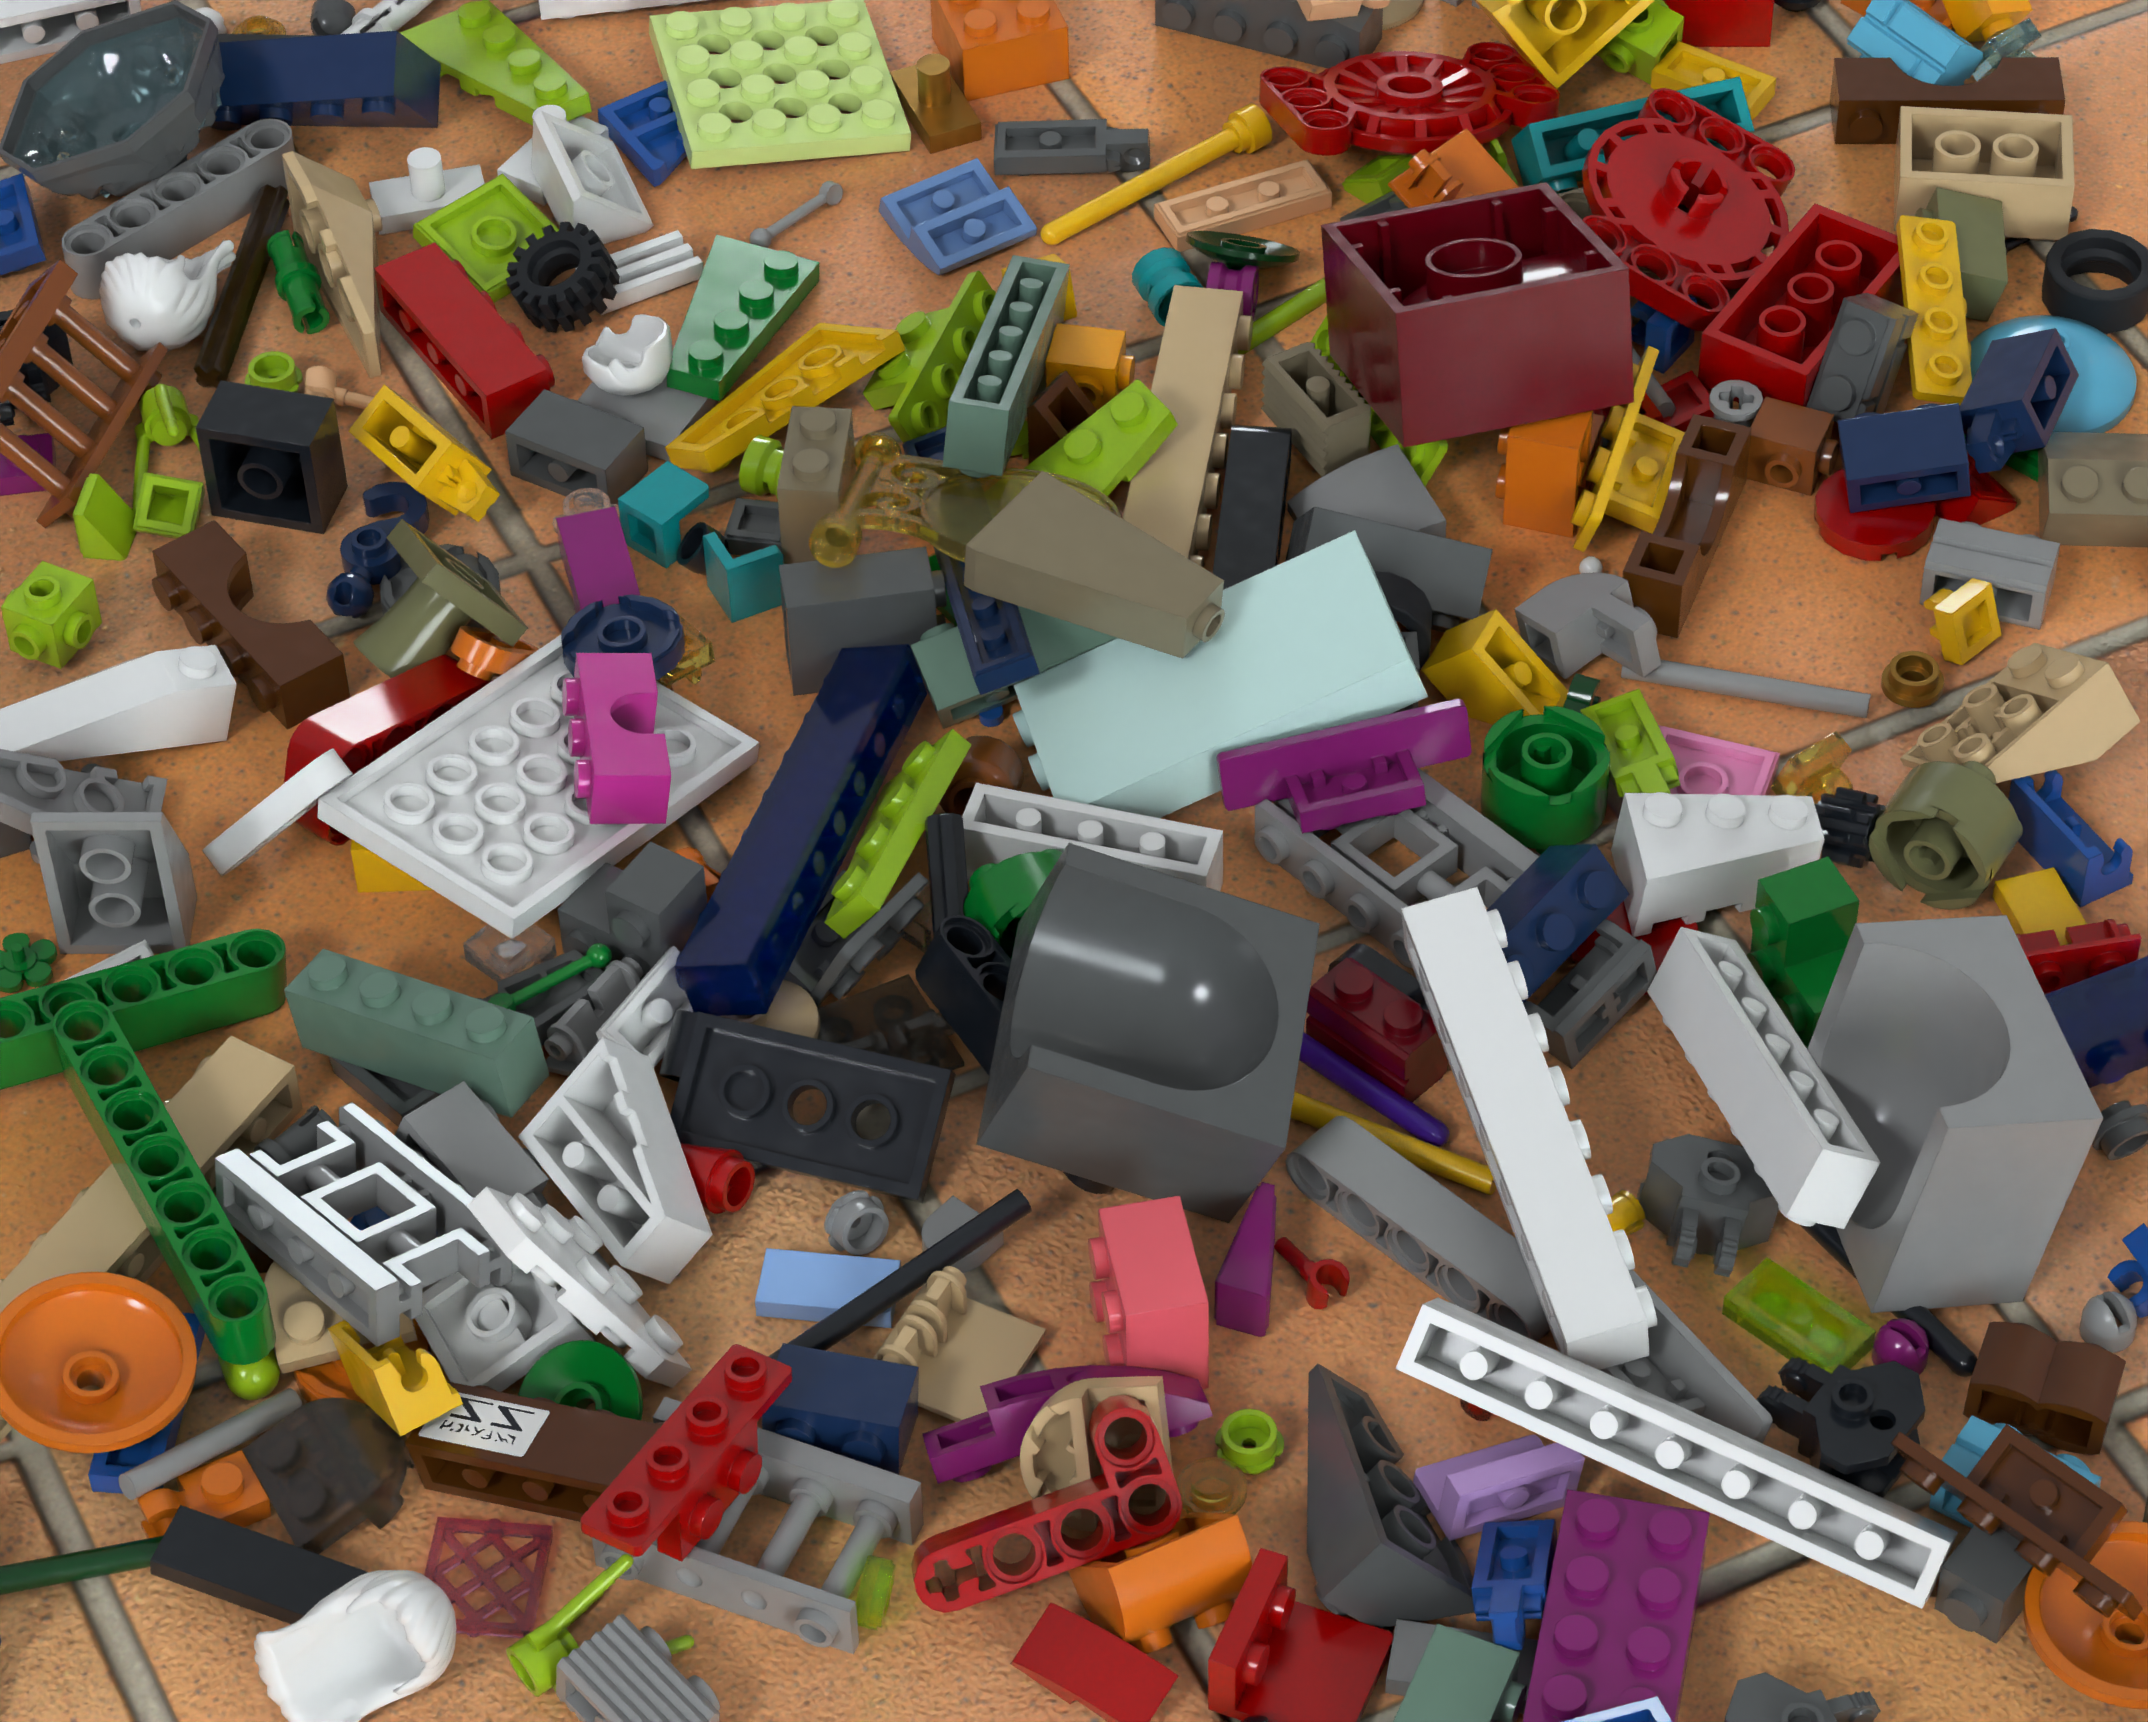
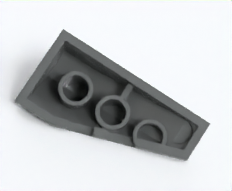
M1317 1364L1309 1372L1307 1555L1317 1582L1315 1592L1318 1598L1332 1613L1344 1617L1348 1614L1362 1623L1378 1628L1396 1626L1397 1619L1421 1622L1473 1613L1474 1605L1471 1589L1473 1576L1467 1559L1456 1540L1449 1541L1446 1536L1441 1541L1426 1516L1431 1511L1426 1501L1410 1478L1395 1465L1403 1457L1404 1453L1369 1395L1322 1365Z

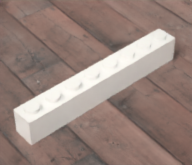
M1477 887L1401 908L1404 943L1407 954L1558 1351L1598 1370L1649 1356L1648 1328L1657 1326V1316L1651 1295L1646 1285L1635 1288L1629 1270L1635 1269V1262L1628 1237L1623 1229L1613 1231L1607 1218L1608 1214L1613 1213L1607 1184L1602 1174L1591 1176L1585 1160L1591 1159V1149L1585 1128L1580 1119L1569 1121L1564 1106L1570 1104V1098L1564 1075L1558 1065L1548 1068L1543 1055L1544 1052L1549 1051L1545 1028L1540 1015L1537 1012L1528 1015L1522 1000L1528 999L1525 978L1519 962L1515 960L1507 963L1502 948L1507 947L1508 942L1498 910H1486Z
M1439 1297L1422 1304L1395 1368L1921 1609L1931 1596L1940 1575L1941 1566L1945 1563L1958 1534L1953 1529Z

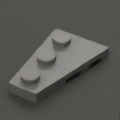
M0 749V822L33 836L30 825L32 812H161L168 779L147 775L142 783L118 779L117 770L95 766L90 773L64 769L54 758Z

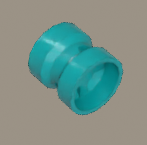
M1162 247L1152 250L1138 261L1132 272L1133 285L1142 299L1148 302V307L1157 322L1164 327L1174 285L1203 288L1198 278L1191 274V269L1181 253L1174 248Z

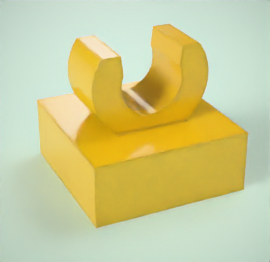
M1972 578L1955 592L1943 588L1924 601V607L1934 612L1936 624L1930 627L1929 631L1930 635L1940 640L1942 655L1945 661L1964 665L2002 635L1993 588L1990 582Z

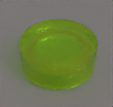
M868 1555L856 1599L858 1627L876 1631L883 1627L896 1574L894 1560Z

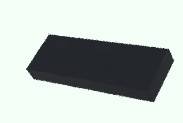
M182 1505L177 1510L150 1560L152 1575L289 1624L300 1620L311 1608L333 1591L352 1579L368 1573L362 1569Z

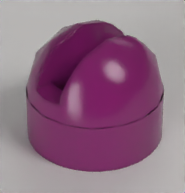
M1899 1318L1888 1321L1887 1324L1879 1329L1874 1338L1872 1350L1873 1364L1878 1365L1896 1361L1920 1375L1926 1368L1929 1354V1342L1926 1331L1918 1323L1909 1319Z

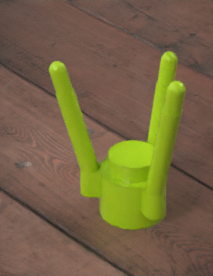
M157 384L155 387L147 390L139 402L142 422L134 428L137 448L132 510L135 514L144 472L148 473L150 443L155 441L163 446H173L180 443L187 435L191 436L200 451L196 432L199 418L197 415L189 413L184 395L173 386Z
M622 1555L550 1620L506 1648L507 1657L514 1671L533 1695L539 1697L551 1688L556 1692L557 1664L562 1657H568L573 1649L579 1648L567 1628L602 1597L604 1592L633 1565L634 1560L631 1555ZM684 1635L665 1641L671 1655L692 1648L694 1638L691 1635Z

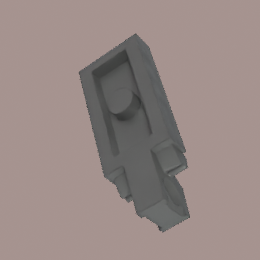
M1107 119L1010 121L995 124V175L1086 174L1107 171L1111 173L1118 170L1124 173L1150 168V137L1148 128L1118 129L1108 127Z

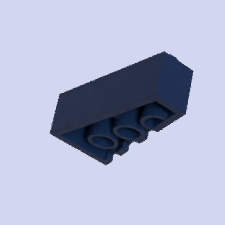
M398 31L219 42L225 79L220 87L221 105L215 113L217 118L213 125L210 126L213 129L225 131L238 130L241 128V125H249L258 120L269 118L281 120L289 126L438 128L441 64Z

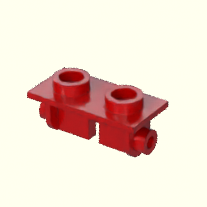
M2106 919L2103 922L2066 927L2065 938L2068 945L2060 946L2054 929L2021 935L2016 934L2045 997L2088 988H2106L2134 981L2142 938L2140 933L2131 935L2126 923L2116 924L2114 919Z

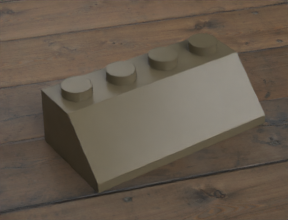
M2052 432L2046 447L2038 448L2040 538L2069 546L2148 547V434Z

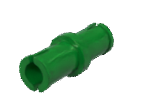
M289 230L277 232L268 240L266 247L277 272L274 282L278 295L287 301L293 317L294 328L298 332L303 333L305 329L302 318L307 334L320 332L328 325L330 315L319 291L322 284L319 271L312 263H309L302 236L298 232L294 231L291 237Z

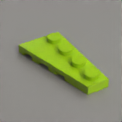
M489 0L468 2L454 12L400 32L441 64L440 77L449 74L459 79L461 89L475 97L479 94L494 97L497 108L532 126L533 112L544 105H557L563 108L566 112L567 121L592 112L589 93Z
M1136 379L987 497L984 503L990 521L1042 470L1107 509L1109 505L1106 500L1120 481L1130 482L1178 426L1172 412L1139 379Z
M951 729L933 745L926 740L920 743L904 762L902 771L883 786L849 867L837 881L831 892L835 899L824 923L845 939L881 909L925 830L926 818L935 812L972 744L954 729Z

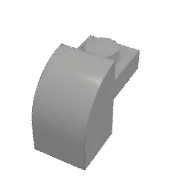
M1595 572L1571 575L1547 585L1515 608L1521 638L1551 671L1564 679L1570 677L1601 653L1643 678L1661 665L1656 641L1657 627L1645 610L1633 606L1629 582L1622 577Z

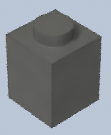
M1974 1525L1941 1566L1934 1609L1945 1614L1957 1627L1970 1632L1974 1631L1997 1644L2023 1611L2025 1589L2033 1568L2032 1565L2014 1551L2020 1541L2000 1527L1990 1536Z

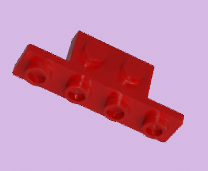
M732 1345L581 1517L582 1533L635 1557L642 1556L657 1539L658 1552L682 1562L701 1539L707 1540L714 1534L721 1522L723 1513L740 1493L747 1494L757 1482L762 1468V1457L758 1454L757 1422L792 1382V1368L742 1345Z

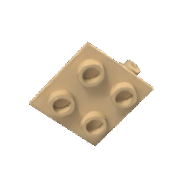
M946 1266L942 1271H934L929 1276L927 1283L916 1294L873 1359L919 1367L918 1406L958 1422L987 1411L980 1386L1020 1375L1047 1332L1042 1327L967 1298L964 1287L967 1283L965 1275L955 1267Z

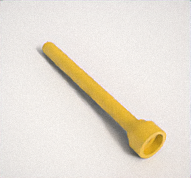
M1253 103L1247 104L1229 114L1228 121L1223 124L1222 131L1045 224L1041 229V239L1048 245H1056L1231 151L1236 153L1245 151L1248 154L1255 152L1272 141L1273 133L1268 118L1257 105Z

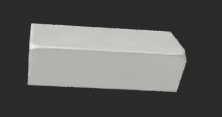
M672 946L599 1028L596 1036L599 1041L602 1037H605L649 1056L654 1068L664 1056L676 1010L702 1012L718 992L675 946Z

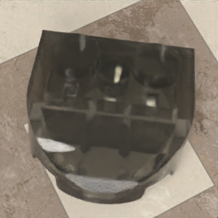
M322 1398L306 1403L242 1449L295 1546L317 1554L323 1552L367 1518L379 1529L383 1528L402 1507L404 1499L400 1495V1490L405 1480L407 1468L413 1469L415 1467L405 1445L408 1439L405 1434L400 1436L370 1406L345 1398Z

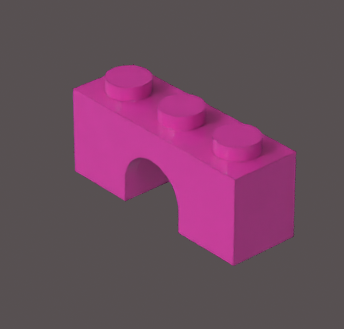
M576 653L574 678H564L563 714L564 716H574V719L569 720L568 726L570 757H580V760L575 761L574 766L575 797L586 798L590 824H666L671 769L665 734H654L658 690L651 653Z

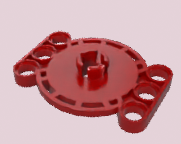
M1480 42L1469 46L1462 60L1426 52L1390 51L1355 56L1338 63L1334 67L1325 69L1319 74L1287 66L1268 68L1260 74L1259 102L1302 150L1314 155L1330 156L1342 154L1348 151L1350 145L1392 153L1417 154L1423 149H1426L1428 153H1432L1466 128L1480 144H1484L1505 133L1511 125L1524 128L1530 123L1559 117L1560 93L1513 47L1498 42Z
M1667 88L1655 89L1639 112L1638 119L1622 121L1606 129L1589 150L1582 170L1583 191L1593 215L1586 216L1582 220L1629 268L1631 296L1690 329L1704 331L1730 301L1727 290L1741 288L1767 259V256L1761 251L1772 246L1775 249L1789 233L1788 215L1780 197L1795 175V166L1790 157L1779 148L1682 93ZM1656 110L1667 113L1677 123L1665 119ZM1634 135L1625 141L1621 139V137ZM1706 138L1718 142L1727 151L1716 148ZM1602 149L1604 151L1606 163L1597 161L1599 153L1602 151ZM1756 166L1766 169L1771 174H1773L1776 177V179L1764 175L1756 168ZM1680 203L1690 209L1688 213L1678 208ZM1770 215H1771V218H1772V220H1773L1774 225L1771 224V222H1770ZM1637 266L1651 270L1660 280L1646 276ZM1688 295L1701 298L1711 309L1699 306Z

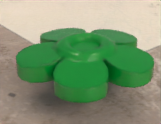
M24 933L10 934L3 939L4 951L0 950V991L5 993L17 992L22 989L23 980L30 987L36 988L45 985L52 979L53 972L50 964L57 958V951L53 942L41 939L31 945L30 938Z

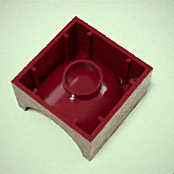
M1547 182L1321 225L1330 356L1403 447L1634 402L1629 268Z

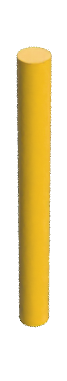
M1294 1091L1291 1119L1321 1129L1336 1116H1346L1420 1169L1490 1196L1496 1190L1495 1182L1487 1165Z

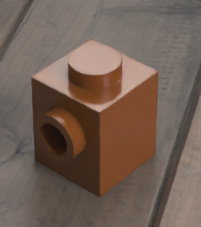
M1765 397L1751 425L1747 479L1812 496L1821 475L1830 476L1838 458L1840 442L1832 439L1834 414Z

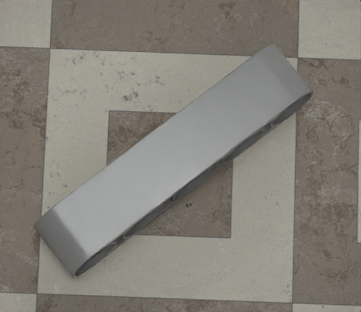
M271 118L253 122L171 169L162 177L152 180L71 227L64 233L61 241L65 263L78 273L70 287L72 292L83 299H101L99 293L102 280L101 273L105 270V263L107 261H113L116 256H122L125 253L137 254L140 252L146 257L159 256L171 260L251 213L261 187L269 184L274 188L281 185L287 189L282 154L290 151L295 152L291 127L286 122Z
M1336 1116L1287 1155L1285 1161L1287 1171L1291 1180L1304 1195L1450 1303L1536 1342L1551 1331L1516 1238L1355 1121L1346 1116Z

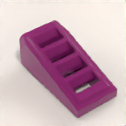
M1265 1182L1257 1186L1215 1280L1214 1319L1216 1320V1325L1258 1337L1265 1336L1266 1329L1269 1327L1277 1198L1274 1195L1275 1185Z

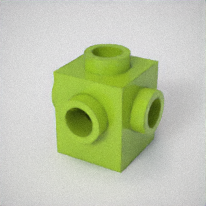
M1655 0L1596 55L1601 57L1604 63L1611 69L1619 73L1628 72L1651 85V74L1654 67L1678 41L1682 42L1684 16L1669 9L1663 0Z
M42 561L18 588L8 594L4 604L1 606L10 650L26 659L38 660L62 669L79 649L84 648L89 643L95 630L102 624L94 580Z

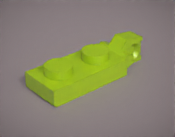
M1640 689L1580 710L1581 714L1593 720L1605 735L1604 743L1608 751H1610L1609 777L1619 797L1624 798V793L1663 792L1671 794L1669 789L1681 785L1675 758Z

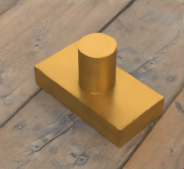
M928 54L921 57L916 65L890 72L903 111L930 154L982 140L981 121L951 76L950 61L947 57L940 54Z

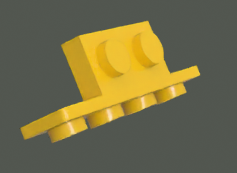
M1901 215L1897 222L1896 230L1903 303L1905 308L1918 313L1911 337L1907 338L1912 395L1917 400L1948 404L1959 403L1961 405L1972 383L1970 366L1971 344L1968 342L1966 328L1967 303L1966 299L1963 298L1956 225L1948 220Z
M1649 345L1638 365L1633 363L1634 402L1611 407L1600 437L1609 440L1606 449L1601 446L1598 447L1585 477L1586 480L1595 484L1592 492L1584 489L1570 523L1579 526L1573 548L1581 552H1585L1604 514L1653 533L1667 497L1676 452L1685 432L1638 413L1659 353L1658 349Z

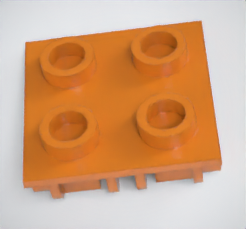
M1467 128L1430 154L1426 149L1421 150L1409 161L1408 165L1410 168L1388 183V186L1408 208L1519 187Z

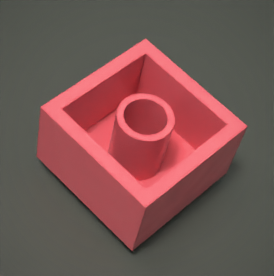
M1180 1196L1098 1209L1099 1237L1088 1239V1250L1094 1279L1100 1280L1089 1282V1292L1095 1322L1105 1321L1107 1331L1110 1333L1102 1337L1106 1365L1164 1370L1196 1378L1199 1380L1202 1389L1209 1388V1302Z

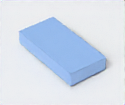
M766 1248L755 1299L756 1316L820 1322L900 1268L901 1260ZM896 1304L863 1326L891 1328Z

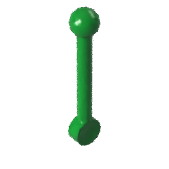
M593 944L587 950L586 955L512 994H495L488 1002L516 1011V1006L590 967L598 969L606 967L612 959V952L605 944Z

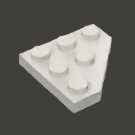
M487 1186L467 1205L504 1254L526 1274L531 1270L550 1287L555 1288L558 1284L562 1286L555 1294L556 1300L595 1335L601 1332L619 1348H624L627 1345L630 1346L631 1349L624 1357L645 1379L673 1388L692 1370L677 1351L683 1345L679 1335L658 1315H653L652 1317L648 1315L637 1301L643 1295L638 1284L621 1267L617 1265L610 1267L597 1251L603 1246L602 1240L583 1219L576 1215L571 1219H567L549 1204L540 1208L535 1206L521 1193L517 1192L512 1197Z

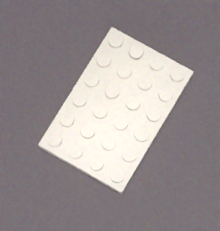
M559 635L318 798L317 818L513 939L566 901L575 890L605 863L614 866L756 763L760 742L656 681L658 697L654 734H665L671 769L666 824H590L586 798L575 797L574 766L575 761L580 760V757H570L568 726L569 720L574 719V716H564L562 706L564 678L574 677L564 664L561 635Z

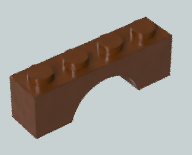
M2002 57L1998 67L1989 76L1977 82L1959 86L1934 85L1917 80L1904 73L1891 58H1834L1830 94L1834 143L1896 144L1901 106L2063 115L2065 94L2059 57Z
M1693 414L1676 452L1667 497L1653 533L1640 532L1629 556L1622 578L1629 582L1633 606L1642 608L1650 615L1657 627L1658 634L1678 638L1746 483L1751 427Z
M215 520L152 551L157 577L152 579V586L161 605L167 611L175 609L184 619L190 635L198 644L201 645L206 642L207 645L217 646L233 678L238 677L247 686L253 702L261 712L266 713L270 711L288 730L308 717L350 697L343 653L311 620L294 623H269L251 618L241 612L244 606L254 597L247 554Z

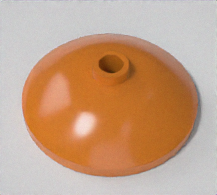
M106 1272L66 1274L43 1281L29 1288L11 1301L0 1313V1415L19 1433L41 1445L73 1453H103L130 1447L152 1437L166 1427L182 1410L192 1392L197 1370V1348L191 1327L183 1313L168 1297L137 1279ZM85 1386H97L101 1388L94 1391L82 1390V1388Z
M2121 1521L2090 1564L2134 1595L2143 1608L2135 1621L2117 1609L2109 1618L2094 1610L2074 1594L2073 1590L2079 1582L2059 1568H2056L2049 1577L2033 1567L2028 1577L2024 1594V1622L2031 1644L2038 1656L2067 1685L2082 1694L2107 1704L2133 1709H2148V1523ZM2120 1640H2130L2136 1644H2127Z

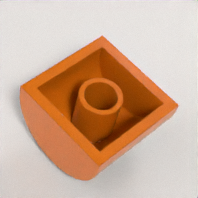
M1191 1512L1180 1517L1174 1528L1161 1537L1068 1571L1092 1623L1114 1634L1143 1653L1148 1654L1173 1643L1174 1638L1170 1626L1188 1618L1194 1617L1198 1629L1225 1622L1233 1608V1599L1238 1597L1252 1567V1560L1237 1514Z

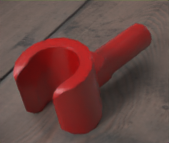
M1281 1237L1276 1241L1274 1249L1307 1282L1305 1296L1309 1306L1314 1309H1324L1327 1307L1329 1293L1321 1284L1333 1286L1341 1296L1347 1295L1350 1275L1347 1268L1341 1262L1333 1259H1323L1314 1262L1287 1237Z

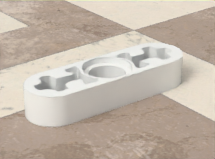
M334 748L328 750L297 772L202 850L218 873L224 876L253 856L318 804V798L353 775Z

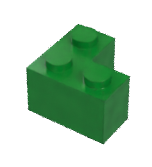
M1829 857L1758 879L1755 909H1752L1750 912V922L1753 931L1751 950L1746 956L1807 1049L1855 923H1857L1859 899Z

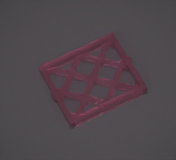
M437 1517L424 1576L434 1583L436 1582L446 1593L451 1604H455L466 1616L464 1619H456V1633L467 1634L469 1637L485 1635L523 1638L533 1631L553 1539L552 1526L501 1522L499 1519L486 1521ZM457 1532L482 1534L484 1536L464 1548L453 1534ZM507 1536L532 1538L533 1540L513 1552L502 1538ZM445 1541L455 1555L439 1564ZM493 1545L504 1558L484 1570L473 1556ZM538 1550L534 1572L532 1573L521 1560ZM464 1563L475 1577L455 1588L444 1574ZM513 1567L524 1581L504 1592L493 1578ZM484 1585L496 1599L475 1611L464 1597ZM529 1591L524 1614L513 1601ZM503 1607L515 1620L513 1623L484 1621L485 1618Z

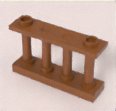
M61 259L29 284L0 331V402L4 403L7 400L75 455L63 474L0 422V453L51 494L36 520L44 528L64 513L70 518L73 517V512L86 478L89 477L90 473L95 474L136 403L141 400L142 395L147 390L155 387L161 380L162 374L157 371V368L168 351L159 342L139 359L135 360L70 306L72 299L66 293L78 276V273ZM55 323L121 378L111 396L47 344L49 337L43 333L47 325L50 327ZM33 362L98 416L88 435L23 382L25 375L19 371L23 363L27 365Z

